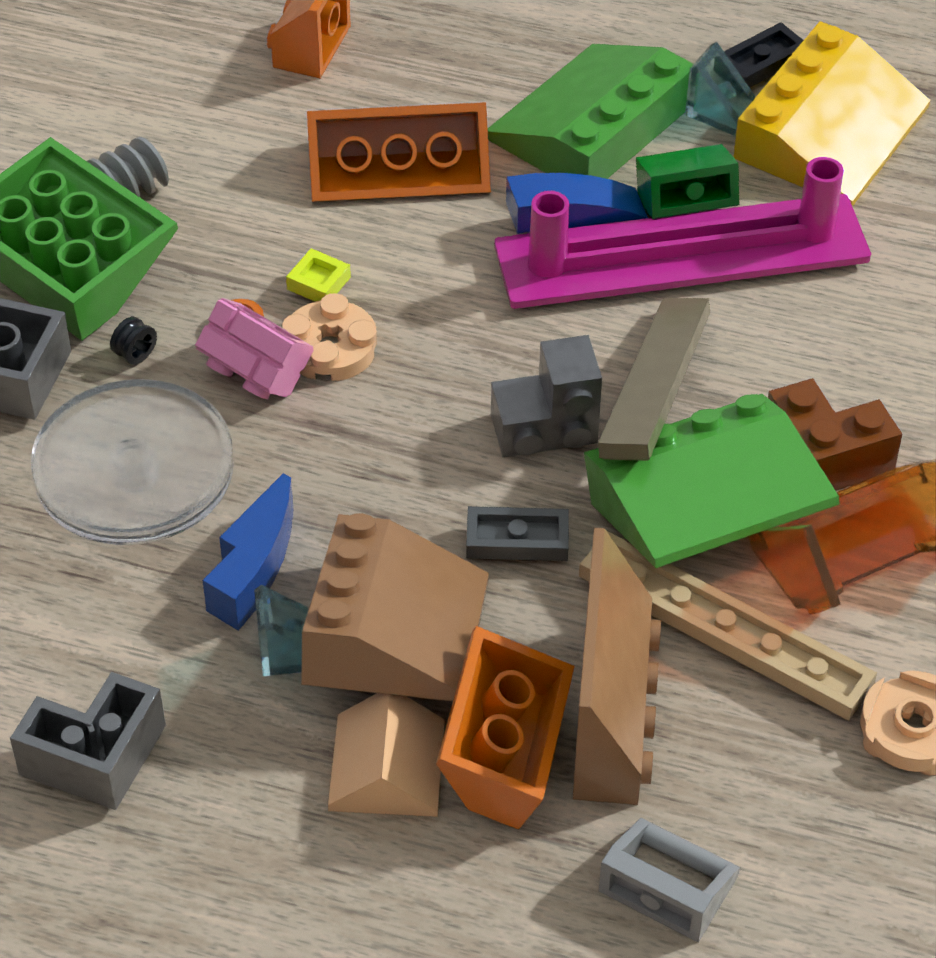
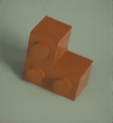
M813 378L769 391L768 399L786 412L835 491L895 472L903 434L880 399L835 412Z

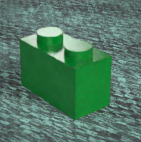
M723 144L636 157L637 192L643 207L652 219L740 205L739 163Z

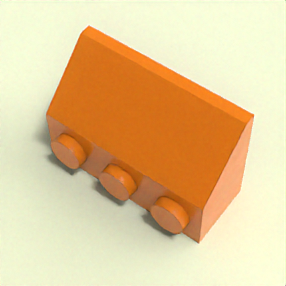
M475 626L471 634L436 765L468 810L519 830L543 801L575 666L478 626Z

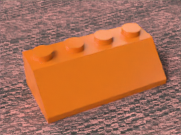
M486 102L307 111L312 202L491 192Z

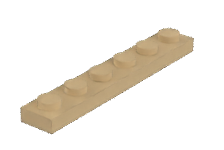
M608 532L651 595V615L848 721L864 701L869 689L875 684L877 672L671 564L655 568L631 543ZM592 550L579 566V577L590 582Z

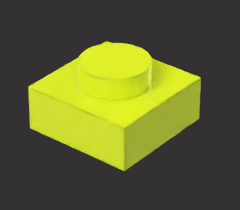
M310 248L286 276L287 290L314 302L321 301L325 295L338 293L351 278L350 264Z

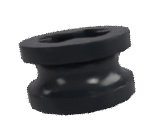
M128 317L114 330L110 340V349L116 355L123 356L124 360L129 364L137 365L142 363L152 353L157 341V332L151 326L144 325L138 317Z

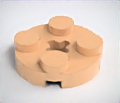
M333 293L325 295L321 301L312 302L299 308L292 315L286 317L282 323L283 329L313 346L314 351L305 368L299 373L304 377L316 380L315 373L331 375V381L349 379L363 372L374 359V350L377 345L376 324L368 312L355 304L349 303L348 299L342 294ZM333 336L337 337L339 342L333 343L330 340L320 341L324 337Z
M911 670L900 672L899 678L890 679L885 683V677L877 681L865 696L860 717L865 750L870 755L878 757L899 769L921 772L929 776L936 775V675ZM913 714H919L923 717L922 724L926 727H911L902 718L910 719Z

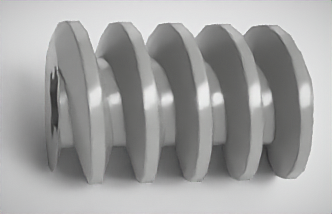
M140 136L132 139L129 145L122 144L117 146L114 153L107 151L100 154L98 160L94 158L87 160L88 163L138 197H140L139 185L148 194L155 192L156 187L153 178H156L163 187L168 186L169 183L167 167L160 153L153 144Z

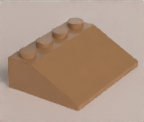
M363 513L352 515L338 514L302 630L301 685L453 701L472 631L475 626L479 627L489 573L390 519L373 518Z
M594 528L573 800L638 805L640 784H651L653 752L643 751V739H654L656 707L646 706V694L656 695L659 663L648 662L649 651L659 652L661 620L651 619V595L605 528Z

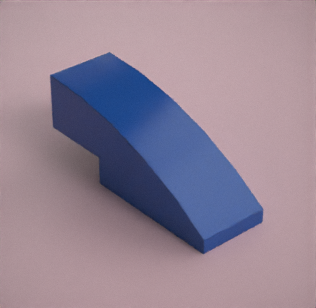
M532 173L507 176L506 205L517 234L530 232L532 199L535 195L544 191H556L567 197L569 201L568 228L648 218L636 188L615 180L572 173Z
M283 473L219 537L222 561L202 580L206 611L238 631L263 601L273 585L285 558L292 530L294 511L291 477Z

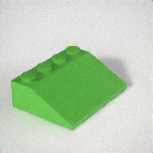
M591 44L488 128V140L545 173L583 174L608 179L694 105L697 65L663 47Z
M52 137L45 140L0 174V282L34 306L65 312L68 331L81 341L118 313L178 230L177 222Z
M763 394L744 395L738 398L735 403L717 409L699 410L689 418L671 424H664L648 461L603 459L599 457L598 448L584 452L591 505L655 568L840 505L839 495L786 412Z

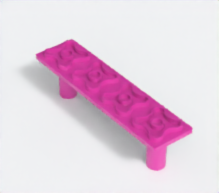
M817 157L809 161L806 167L801 199L701 211L657 219L646 218L568 228L569 201L567 197L556 191L540 192L534 196L531 202L530 233L497 237L494 242L510 307L513 309L864 264L870 262L871 251L848 195L841 194L844 168L840 162L830 157Z

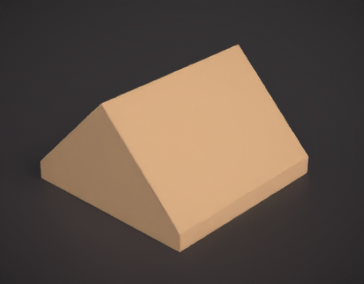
M376 693L339 713L337 717L328 811L438 817L441 771L437 767L436 762L444 736L445 720L407 696Z

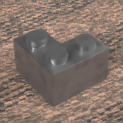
M589 335L541 341L539 375L491 382V418L502 458L516 455H531L536 452L569 447L578 448L583 445L598 443L602 376Z
M111 672L86 713L36 696L10 737L19 775L116 810L166 726L160 689Z

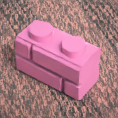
M224 298L218 300L208 319L209 324L204 326L195 344L197 350L209 357L206 365L228 377H232L235 372L246 379L242 386L243 388L263 399L268 400L271 394L283 397L291 395L300 378V371L305 368L314 351L313 346L241 303Z

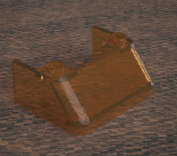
M936 459L913 462L888 470L838 491L840 505L748 536L754 554L795 608L807 609L809 614H816L841 605L838 595L844 592L843 586L918 553L933 551L936 553Z

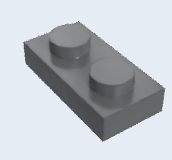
M468 506L466 559L568 561L569 509Z

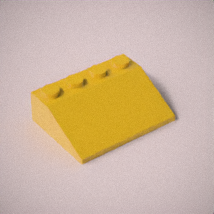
M819 21L738 118L733 157L736 160L800 187L804 185L806 167L809 161L817 157L833 158L840 162L844 168L841 194H847L853 206L929 108L930 99L859 36Z

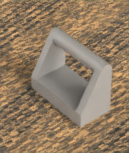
M640 818L611 846L602 860L599 892L699 943L734 885L741 867ZM642 843L714 880L702 891L634 856Z

